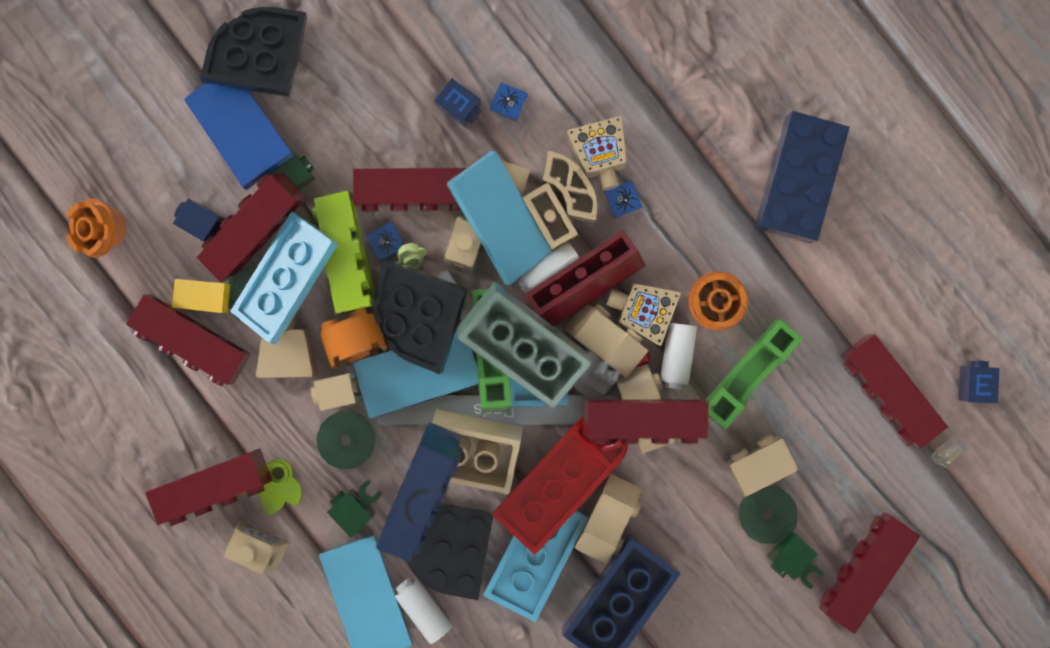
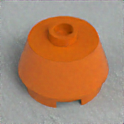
M91 198L81 203H76L69 209L66 218H70V233H66V238L71 248L77 253L83 252L89 257L98 258L121 245L125 239L126 221L123 214L116 207L100 200Z
M722 271L710 272L700 277L694 283L689 294V307L695 320L705 328L718 331L726 330L738 324L744 317L748 307V295L742 282L734 275Z

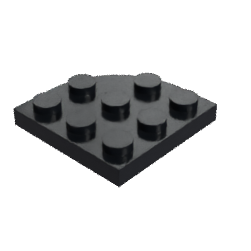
M257 7L242 11V15L229 23L224 22L215 32L208 45L200 76L202 83L290 97L308 18L306 12L278 7Z
M390 259L383 260L373 297V313L386 339L385 343L402 359L432 372L442 373L469 289Z
M440 503L432 527L428 529L421 552H414L410 562H407L411 571L422 583L437 592L478 600L493 521L492 512Z

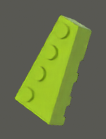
M344 191L314 198L315 206L311 207L315 224H319V229L338 243V246L325 265L335 313L348 314L359 309L373 308L375 288L356 206L353 204V193ZM357 231L355 238H352L351 232Z

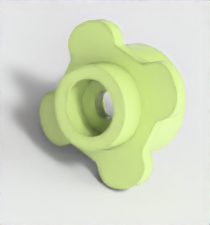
M414 243L405 244L397 251L398 263L418 269L423 266L422 260L427 251L423 247L419 248Z

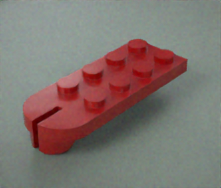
M582 416L491 514L529 551L536 555L624 459L628 450V444H622L621 439H609V444H592L591 439L583 436Z

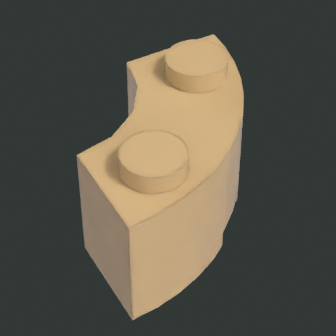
M548 151L543 184L549 183L550 187L554 188L561 195L566 206L568 218L595 223L597 218V200L589 179L571 159L559 153Z
M588 304L578 310L564 327V330L627 378L648 352L640 344L643 338L630 328L625 332L608 319L611 314L599 304L595 307Z
M648 364L634 368L627 378L619 374L616 384L621 399H661L658 392L663 390L661 381L657 373L651 374ZM639 439L638 446L643 454L669 444H653L651 439ZM669 439V444L675 442L674 439Z
M610 473L595 500L593 511L589 515L574 548L605 564L612 554L617 556L624 542L621 535L630 517L635 518L641 508L642 502L638 499L642 488Z

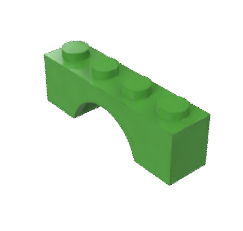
M488 289L472 290L473 307ZM476 352L481 413L511 411L509 376Z
M774 319L705 401L709 402L708 417L726 430L745 408L748 399L758 385L773 369L787 359L803 338L781 319Z

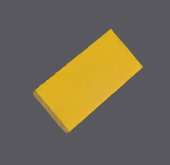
M175 279L172 308L228 313L230 284Z

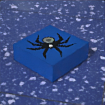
M501 82L490 106V111L517 122L528 93Z
M632 180L614 189L604 191L615 219L642 208Z
M393 222L366 235L379 261L396 254L398 249L404 245Z

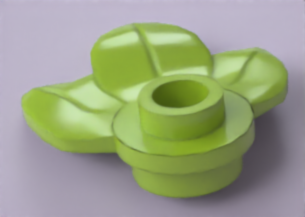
M275 458L267 463L273 481L264 485L265 491L256 494L260 495L263 509L268 516L279 511L285 502L298 505L302 497V488L300 483L293 477L291 464L282 458ZM276 467H279L283 470L284 474L282 478H278L275 475L274 471Z

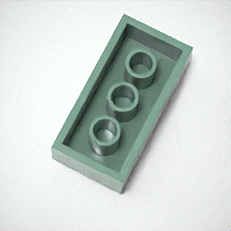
M493 282L457 327L459 340L551 408H554L591 365L589 355L584 349L495 282Z

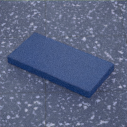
M205 83L184 98V101L245 190L252 187L266 174L271 173L294 156L249 90Z

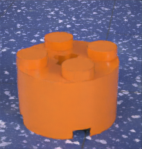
M365 308L351 312L349 319L338 322V319H333L321 325L322 331L319 336L332 369L339 368V362L345 361L346 365L350 366L353 365V362L378 355L376 349L379 347L383 351L387 349L381 329L373 313H367Z

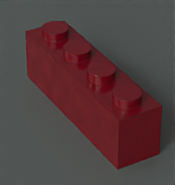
M467 168L353 169V204L361 207L362 212H379V207H390L392 212L408 211V206H420V211L426 212L437 211V206H449V211H462L447 183Z
M283 172L272 175L268 173L262 177L256 185L258 187L257 191L253 195L249 194L238 204L239 211L234 216H228L220 224V232L216 236H210L202 244L203 250L196 258L220 283L234 278L285 223L291 211L295 212L307 199Z
M622 230L524 294L535 313L554 327L646 265L636 246L625 231Z
M144 294L126 323L127 326L134 329L132 332L134 336L146 342L151 339L159 344L158 350L171 357L176 354L184 359L183 365L197 372L199 369L209 374L207 378L211 382L222 387L224 384L231 385L235 383L251 356V353L179 310L172 308V306L154 295Z
M866 334L840 355L845 361L842 364L844 369L851 377L857 376L863 384L860 387L862 392L871 401L873 399L876 400L881 407L878 410L879 413L889 424L892 422L899 429L897 436L907 447L911 445L912 447L922 449L948 428L947 424L875 334Z
M583 399V436L591 439L592 444H609V439H621L622 444H639V439H651L653 444H669V439H680V443L698 444V439H708L709 402L701 399Z
M261 448L156 487L145 492L157 525L169 522L170 526H174L186 521V515L194 512L197 517L212 511L211 505L220 502L221 506L224 507L239 501L237 495L245 492L248 497L265 491L264 485L273 480Z
M885 512L873 519L869 526V534L865 540H860L853 550V558L848 565L844 564L840 568L836 576L838 580L832 589L829 588L824 592L820 599L821 605L819 609L854 634H856L921 537V535Z

